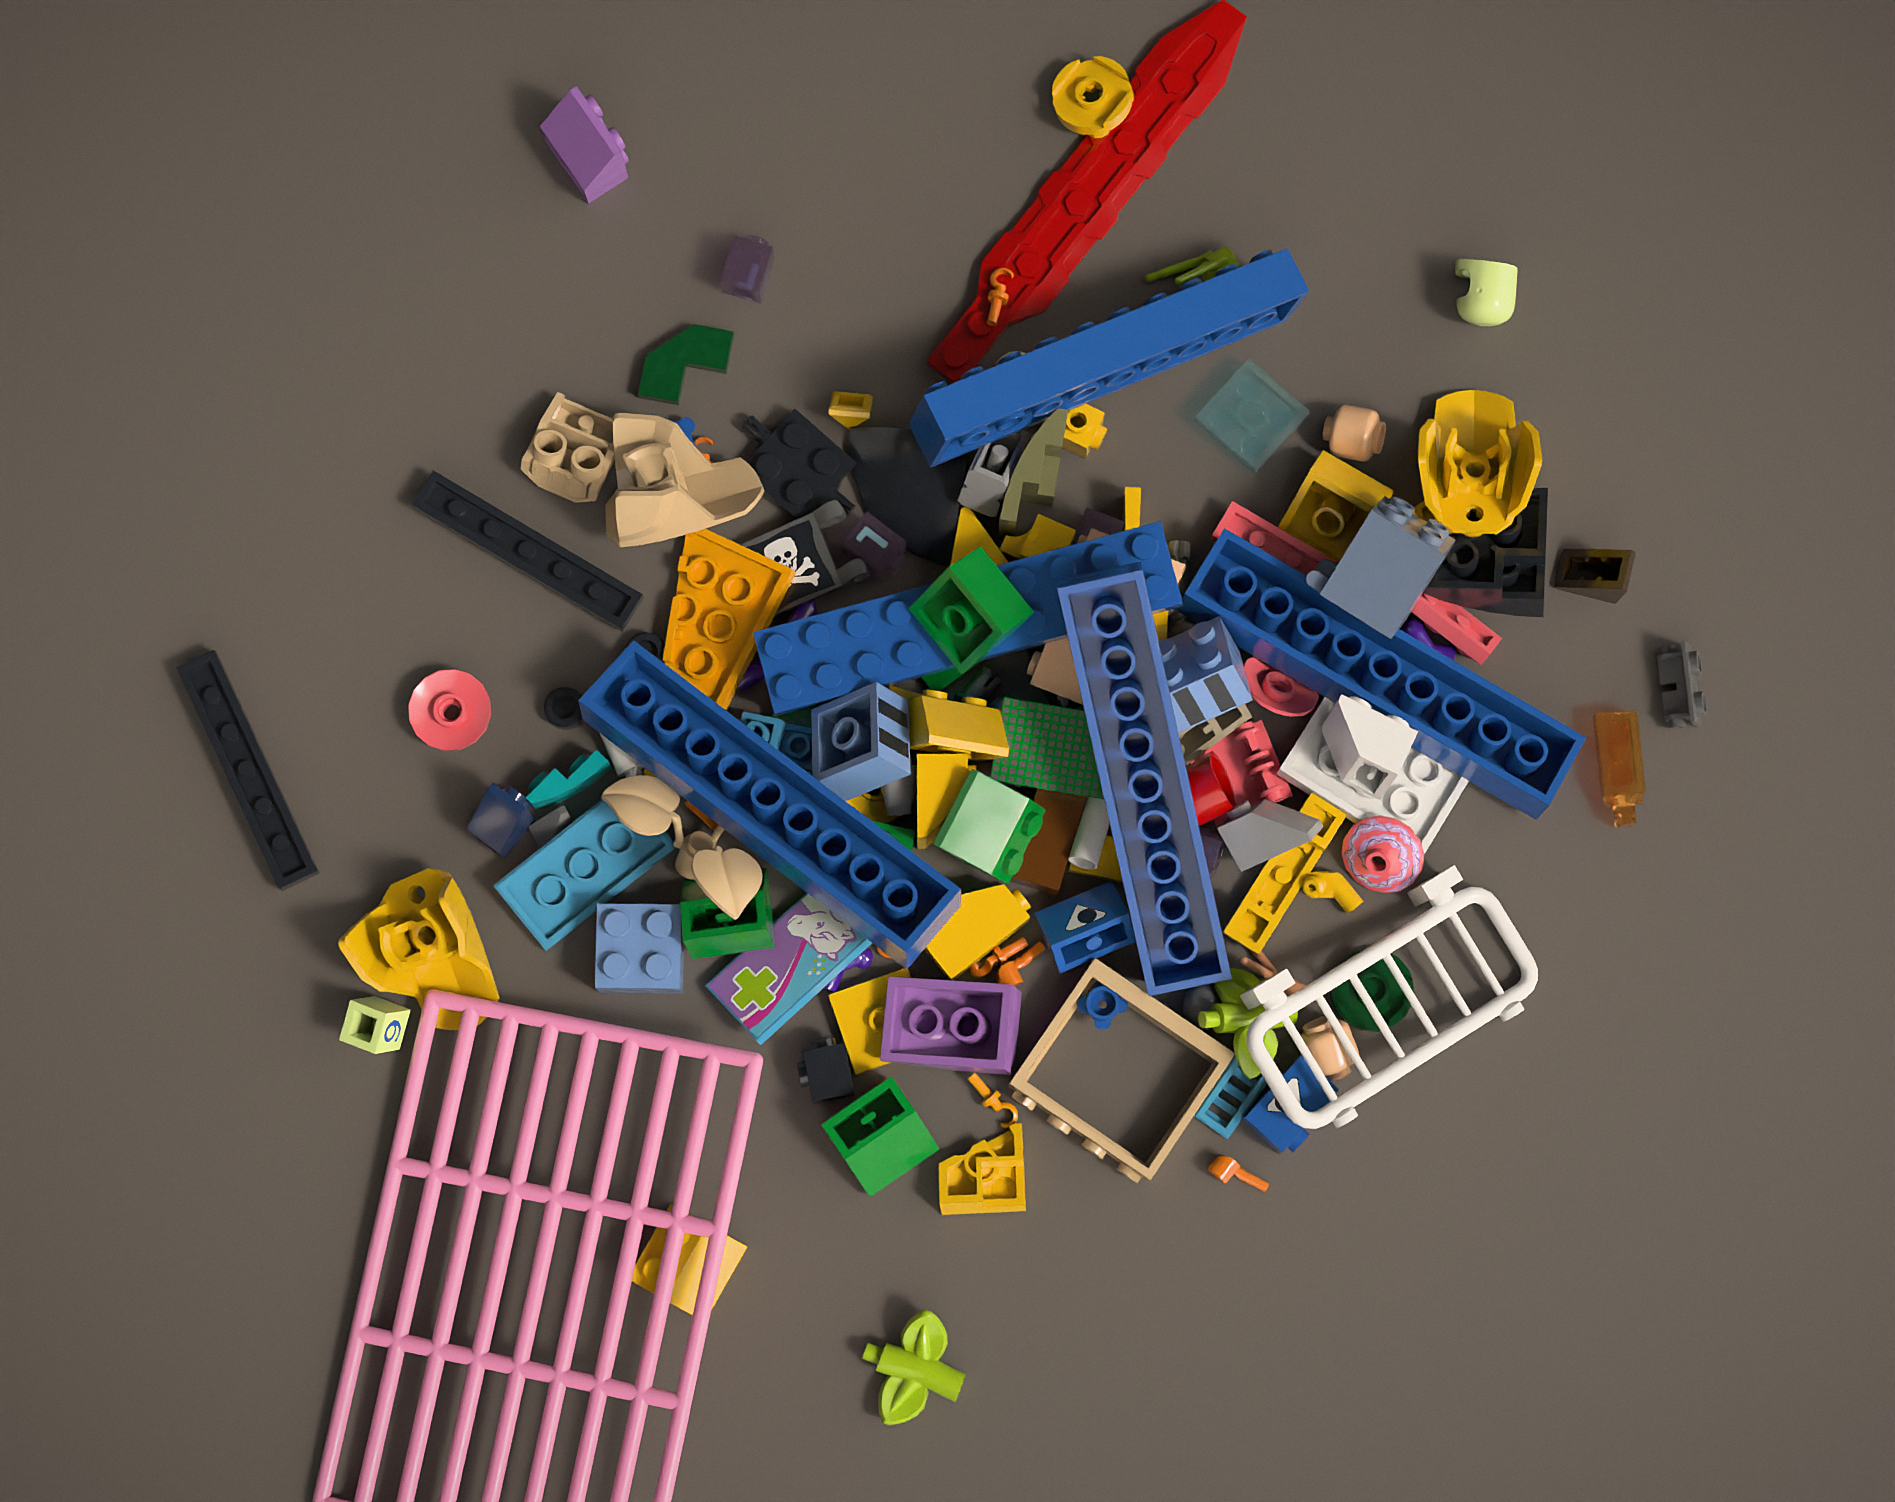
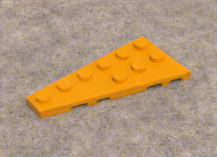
M707 529L685 535L683 554L679 558L677 570L679 578L676 596L672 600L663 661L665 665L723 709L727 710L757 651L753 632L767 629L770 626L796 572ZM646 768L644 769L645 775L656 777Z

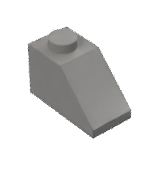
M1264 799L1253 805H1250L1248 800L1235 805L1233 810L1227 812L1228 818L1217 829L1242 872L1311 841L1323 828V825L1317 818Z

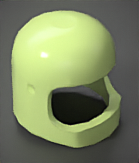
M1457 259L1455 266L1456 275L1470 279L1468 294L1456 299L1457 310L1461 318L1470 324L1478 326H1496L1506 322L1512 316L1515 308L1517 267L1500 262Z

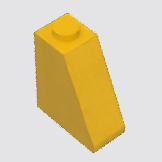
M1005 884L961 894V907L924 950L948 980L954 981L971 968L973 964L989 954L992 949L999 946L1026 925L1030 920V916L1026 911L1031 906L1017 888L1010 892Z

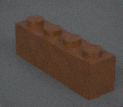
M1029 787V790L1036 792L1034 802L1046 809L1042 817L1043 822L1040 831L1029 842L1023 854L1022 866L1012 876L1010 882L1057 896L1087 797Z

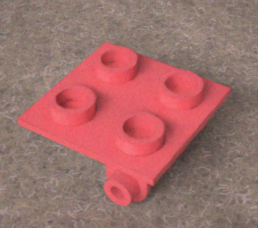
M1262 720L1254 723L1252 721L1243 723L1190 762L1192 764L1203 755L1214 751L1228 773L1236 805L1245 800H1248L1250 805H1253L1264 799L1277 803L1293 796L1288 782L1277 775L1281 765ZM1226 813L1213 819L1215 825H1221L1228 818V815Z

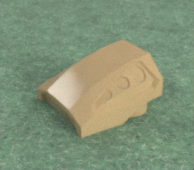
M557 392L540 420L533 439L522 458L521 470L538 487L575 503L596 501L600 488L615 461L613 419L567 400L564 394Z

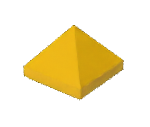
M834 391L832 392L829 415L850 430L851 427H855L870 418L873 396Z

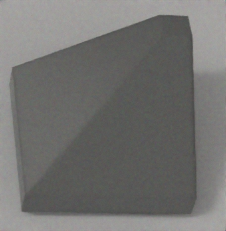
M565 805L529 825V828L540 848L573 821Z

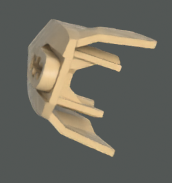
M614 414L613 443L618 488L605 504L606 535L614 545L618 547L639 546L697 532L746 515L761 499L764 493L762 483L754 469L741 457L710 463L687 438L677 423L655 415Z

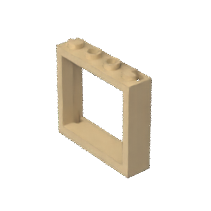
M1095 958L1018 1070L1009 1087L1015 1091L1011 1097L1030 1111H1033L1035 1106H1038L1050 1116L1046 1121L1065 1135H1068L1070 1130H1073L1085 1140L1081 1145L1100 1159H1103L1105 1154H1108L1120 1164L1117 1170L1135 1183H1138L1141 1178L1149 1182L1235 1053L1152 996H1148L1146 992ZM1096 981L1116 992L1120 998L1128 1002V1007L1212 1063L1146 1163L1027 1082L1077 1009L1078 999L1086 996Z

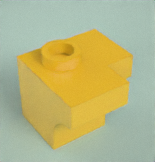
M1038 514L1033 527L1026 534L1017 537L1006 535L1000 551L1008 562L1064 548L1073 544L1076 530Z

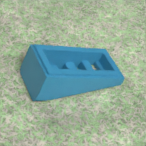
M1234 1055L1194 1117L1228 1140L1265 1088L1267 1082L1262 1074H1260L1258 1079L1252 1078L1248 1080L1239 1067ZM1234 1075L1250 1086L1249 1092H1244L1228 1081L1230 1077ZM1222 1089L1241 1101L1238 1108L1218 1095ZM1214 1103L1232 1116L1229 1122L1209 1110L1210 1105Z

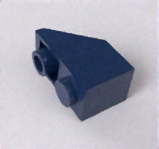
M492 783L481 800L467 829L473 836L505 859L527 832L529 825L534 823L535 819L528 811L532 805L526 801V797L509 784L502 790L495 783Z

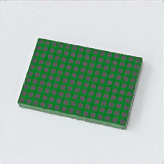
M1004 697L1001 716L1009 752L1008 757L993 759L990 778L998 782L1105 800L1085 711Z

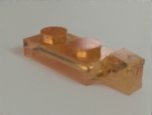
M1638 711L1596 713L1593 716L1601 797H1603L1604 807L1613 806L1615 828L1632 827L1637 823L1635 805L1643 804V794L1646 792Z

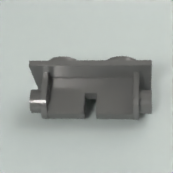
M1681 641L1682 651L1678 652L1676 645L1660 647L1661 655L1657 656L1661 685L1676 684L1677 686L1675 691L1662 692L1665 722H1669L1670 729L1687 727L1686 720H1690L1693 725L1702 728L1701 716L1707 715V702L1704 692H1698L1696 676L1702 675V662L1699 651H1693V647L1686 641Z

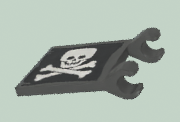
M837 500L825 503L806 516L740 544L796 572L774 618L843 587L859 584L870 578L868 567L861 559L852 560L838 570L835 567L821 529L840 524L846 520L844 508Z

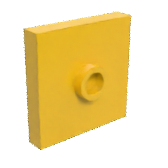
M908 968L828 995L856 1075L891 1063L880 1061L888 977L911 978Z

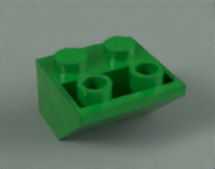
M761 868L763 878L760 888L736 920L714 904L695 880H684L680 899L682 936L692 959L775 948L767 868Z
M892 1076L821 1124L869 1197L939 1150L938 1145Z

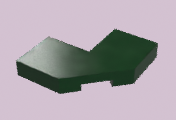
M693 324L646 355L638 391L639 398L679 405L687 367L727 374L735 336L734 331Z

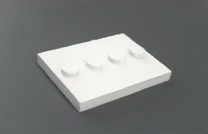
M1324 697L1278 770L1277 775L1307 794L1314 793L1347 814L1346 818L1355 824L1366 817L1379 815L1398 819L1411 827L1420 839L1425 854L1469 781L1417 750L1410 748L1398 776L1380 800L1342 782L1321 730L1325 719L1336 703Z

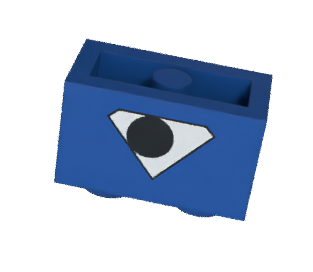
M1112 881L1034 913L1043 941L1059 973L1136 942L1130 915Z
M1301 1055L1296 1058L1282 1076L1300 1106L1308 1112L1317 1111L1328 1104L1330 1100L1304 1057ZM1327 1079L1336 1094L1339 1089ZM1270 1088L1242 1119L1251 1130L1278 1154L1284 1152L1286 1148L1293 1153L1309 1136V1133L1303 1127L1294 1124L1285 1114Z

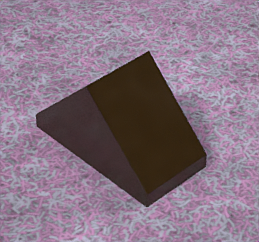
M1563 549L1554 587L1561 591L1616 604L1628 590L1636 552L1633 550Z

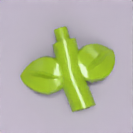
M1230 968L1232 979L1214 982L1215 990L1222 1003L1214 1004L1210 1011H1201L1198 1015V1022L1201 1028H1213L1216 1033H1235L1233 1040L1235 1056L1243 1074L1249 1080L1257 1077L1261 1072L1250 1056L1246 1045V1033L1251 1022L1263 1013L1265 1009L1261 1004L1248 1010L1240 997L1241 994L1259 984L1260 981L1253 974L1245 970ZM1298 1011L1289 1016L1293 1024L1297 1021ZM1282 1021L1268 1029L1263 1036V1043L1272 1059H1274L1278 1047L1276 1034L1272 1029L1285 1027Z
M927 1309L918 1312L908 1320L900 1335L901 1347L886 1343L885 1347L881 1348L868 1343L862 1359L878 1365L876 1368L877 1372L888 1375L880 1387L878 1396V1411L884 1424L895 1425L903 1423L919 1415L925 1407L928 1389L956 1402L966 1376L965 1373L939 1361L948 1345L947 1333L940 1319Z

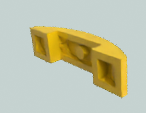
M1314 793L1310 794L1299 812L1319 819L1323 828L1311 841L1267 861L1223 931L1225 935L1256 955L1260 954L1301 888L1303 881L1308 877L1347 814Z

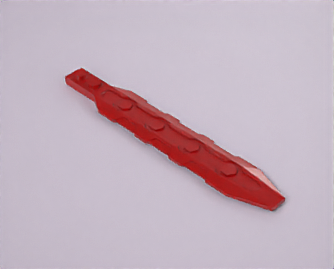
M1221 0L1160 38L1135 69L1136 75L1130 81L1134 100L1126 118L1114 129L1109 130L1108 134L1102 138H1092L1087 135L1061 169L1051 174L1039 189L1037 199L1013 229L1003 234L981 262L976 300L929 357L927 366L951 384L960 381L964 373L979 365L1008 327L1043 313L1048 309L1070 281L1069 275L1097 240H1102L1118 221V214L1146 179L1153 177L1167 159L1166 153L1194 119H1199L1223 89L1247 19L1245 14L1227 1ZM998 268H1007L1013 272L1014 277L1011 279L1006 274H1000L996 277V281L1006 286L1005 293L1009 296L1006 305H1001L997 324L991 326L987 324L991 307L988 295L995 288L991 285L990 276Z

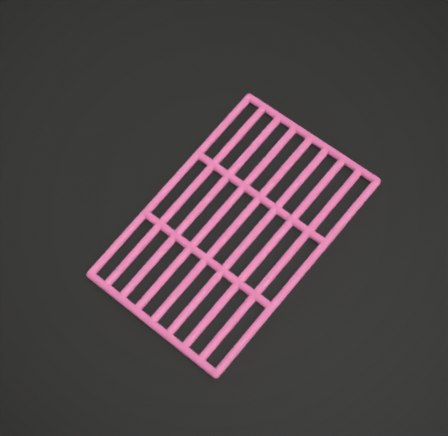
M435 989L429 990L424 998L312 1502H352L331 1497V1492L365 1343L386 1347L388 1350L354 1502H372L405 1352L428 1356L396 1502H414L445 1360L468 1365L438 1502H456L485 1369L509 1375L481 1502H499L525 1378L547 1382L549 1387L524 1502H542L566 1387L590 1392L567 1502H585L607 1396L631 1401L610 1502H628L648 1405L672 1410L653 1502H671L763 1066V1057L757 1052ZM444 1008L463 1013L430 1161L426 1162L407 1158V1152L439 1009ZM479 1016L500 1019L502 1024L470 1169L465 1170L446 1166L478 1019ZM520 1023L540 1027L542 1031L510 1177L504 1178L486 1174L518 1025ZM559 1031L581 1035L582 1039L550 1186L547 1187L528 1183L526 1180ZM601 1039L622 1043L592 1188L590 1195L567 1191L566 1189L598 1041ZM639 1047L662 1051L663 1054L631 1203L607 1199L637 1055ZM683 1055L703 1059V1065L672 1211L668 1212L647 1206L679 1056ZM720 1063L744 1067L713 1220L688 1216L719 1067ZM404 1174L424 1178L425 1184L393 1328L390 1331L369 1326L400 1183ZM443 1182L465 1187L433 1336L432 1339L409 1335V1330ZM482 1191L505 1195L473 1346L468 1348L450 1344L449 1339ZM522 1199L546 1205L513 1357L491 1353L489 1349ZM562 1208L586 1212L554 1364L551 1366L529 1360ZM607 1216L626 1220L627 1222L593 1375L570 1370L602 1218ZM645 1224L668 1230L634 1384L611 1379L643 1225ZM684 1233L708 1237L709 1239L679 1382L675 1393L652 1388Z

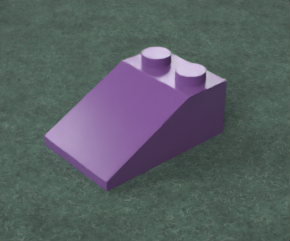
M888 977L880 1061L976 1073L1014 1075L1022 992L1011 984Z

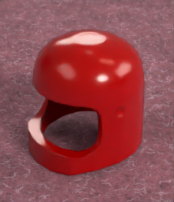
M1214 751L1203 755L1194 763L1186 766L1199 826L1234 809L1236 802L1232 783L1224 765Z

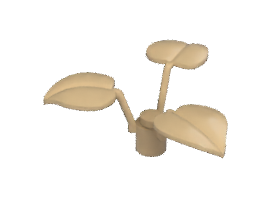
M638 775L627 777L615 782L603 792L601 799L611 807L617 818L626 827L636 833L646 836L659 835L668 830L672 821L675 831L673 845L680 849L675 860V868L678 873L687 879L695 880L713 903L734 920L741 915L746 905L760 888L763 878L762 870L757 861L748 853L735 848L723 852L720 846H715L725 830L718 825L711 836L697 831L683 837L681 818L674 812L679 805L680 796L659 778L653 776Z

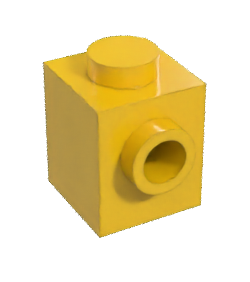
M1088 404L1069 410L1062 448L1085 459L1090 448L1098 450L1108 428L1102 426L1105 413Z

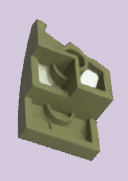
M1058 408L1034 434L1022 453L1004 497L998 538L1005 539L1006 535L1015 537L1020 501L1053 507L1068 410Z

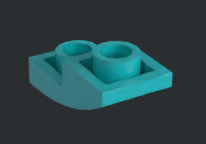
M595 750L591 756L585 753L570 767L569 771L572 775L568 779L556 768L550 774L544 771L538 775L529 785L528 790L531 793L526 798L536 810L555 805L590 787L612 767L598 750Z

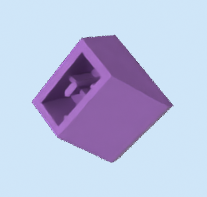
M575 86L569 90L540 125L544 141L589 204L628 179L625 164L629 162V159L623 150L626 146L615 128L611 127L607 130L601 118L603 113L595 99L590 94L584 97L578 87Z

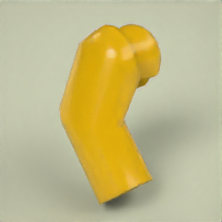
M1314 871L1308 875L1302 884V889L1306 896L1310 898H1335L1347 914L1364 902L1339 872Z

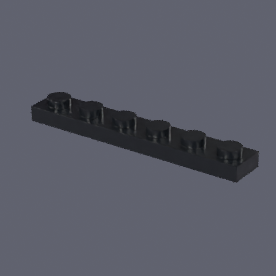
M434 470L411 504L417 511L621 632L624 631L644 599L642 593Z
M212 650L176 667L279 890L284 891L319 874L317 865L218 653Z

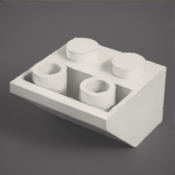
M1342 694L1321 727L1341 781L1378 800L1381 799L1398 776L1418 731L1410 728L1409 724L1402 718L1394 715L1385 716L1371 709L1370 704L1365 700L1354 696L1346 697Z

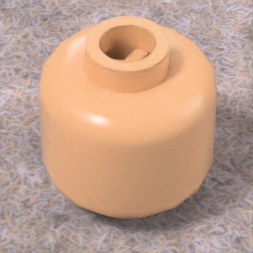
M1342 405L1338 408L1334 417L1327 416L1323 428V440L1329 441L1330 452L1334 456L1366 462L1374 454L1381 452L1385 439L1386 424L1380 421L1379 414L1372 409Z
M1326 1016L1319 1017L1303 1026L1304 1032L1300 1036L1324 1076L1330 1081H1334L1351 1073L1350 1066L1354 1063ZM1338 1020L1359 1055L1348 1023Z

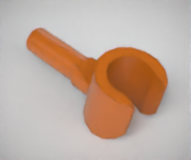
M1037 942L1021 957L1002 965L995 974L998 984L1017 986L1024 982L1018 970L1025 967L1045 950L1044 945L1041 942Z
M1218 1156L1208 1167V1170L1224 1184L1235 1175L1239 1180L1263 1192L1269 1186L1268 1182L1247 1172L1231 1157Z

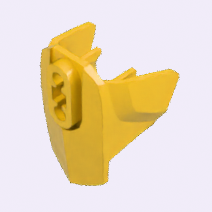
M1464 390L1445 395L1436 400L1434 419H1428L1421 427L1418 446V462L1424 501L1428 509L1434 514L1435 520L1446 526L1451 534L1462 533L1469 537H1478L1482 534L1496 535L1511 525L1515 516L1526 508L1542 465L1539 432L1530 421H1520L1516 425L1514 402L1510 399L1488 391ZM1471 509H1476V516L1479 517V521L1474 522L1467 519L1470 516Z
M428 868L390 884L379 906L365 914L339 939L338 945L340 950L362 981L379 992H391L415 997L421 1009L426 993L432 989L496 1002L499 1000L493 974L472 914L459 887L449 872ZM418 886H421L425 891L424 900L417 894ZM440 1008L435 1028L459 1030L463 1012ZM479 1016L477 1026L487 1017Z

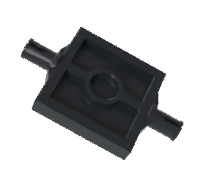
M794 408L779 426L771 430L759 422L754 415L750 416L748 421L759 431H756L745 421L742 429L759 442L755 453L747 463L758 475L764 492L796 520L814 512L832 500H837L851 512L854 511L856 505L841 494L839 489L843 479L856 465V461ZM844 508L847 518L850 513Z

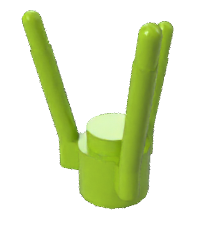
M1223 246L1214 252L1209 250L1199 257L1147 274L1144 279L1146 282H1152L1195 268L1177 277L1175 283L1182 285L1200 276L1205 282L1214 278L1216 272L1228 265L1236 264L1238 268L1240 266L1233 252L1227 246Z

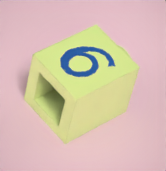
M376 996L352 999L349 1002L339 1040L374 1054L399 1050L411 1009Z

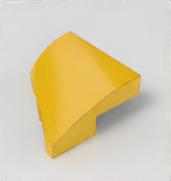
M1022 1123L1012 1124L1009 1126V1131L988 1142L984 1139L973 1145L966 1154L954 1155L938 1164L939 1201L942 1215L1026 1211Z

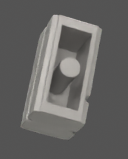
M1021 430L979 448L958 498L961 505L987 516L996 517L1004 500L1011 476L1029 442L1030 435L1028 432Z

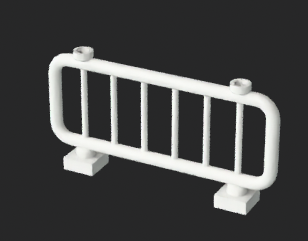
M1455 865L1437 873L1407 892L1415 907L1430 901L1433 906L1431 909L1289 997L1286 996L1284 990L1294 985L1295 981L1288 969L1270 976L1240 995L1248 1010L1261 1004L1265 1009L1263 1013L1251 1022L1246 1033V1045L1250 1056L1285 1114L1294 1124L1303 1128L1317 1129L1333 1122L1335 1127L1339 1128L1358 1116L1354 1107L1498 1015L1505 1022L1524 1010L1520 1001L1525 999L1534 990L1538 981V968L1535 960L1502 905L1491 892L1480 887H1468L1454 894L1451 887L1463 880ZM1477 903L1484 908L1520 967V981L1506 991H1503L1456 913L1469 904ZM1448 917L1497 997L1473 1012L1469 1010L1423 934ZM1414 938L1418 940L1464 1016L1440 1033L1436 1031L1390 953ZM1382 958L1431 1037L1407 1054H1404L1356 975ZM1350 979L1397 1057L1396 1061L1372 1076L1323 997L1324 994ZM1315 1000L1364 1079L1363 1082L1339 1097L1335 1094L1289 1018L1290 1015ZM1281 1021L1330 1100L1328 1104L1317 1111L1308 1112L1300 1106L1263 1043L1265 1032Z

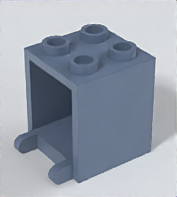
M1385 496L1371 510L1340 562L1336 564L1330 559L1321 560L1317 565V569L1307 574L1306 581L1309 586L1319 591L1321 596L1392 639L1409 616L1456 540L1449 536L1450 530L1434 519H1429L1426 522L1413 514L1415 509L1408 502L1398 497H1393L1391 500Z

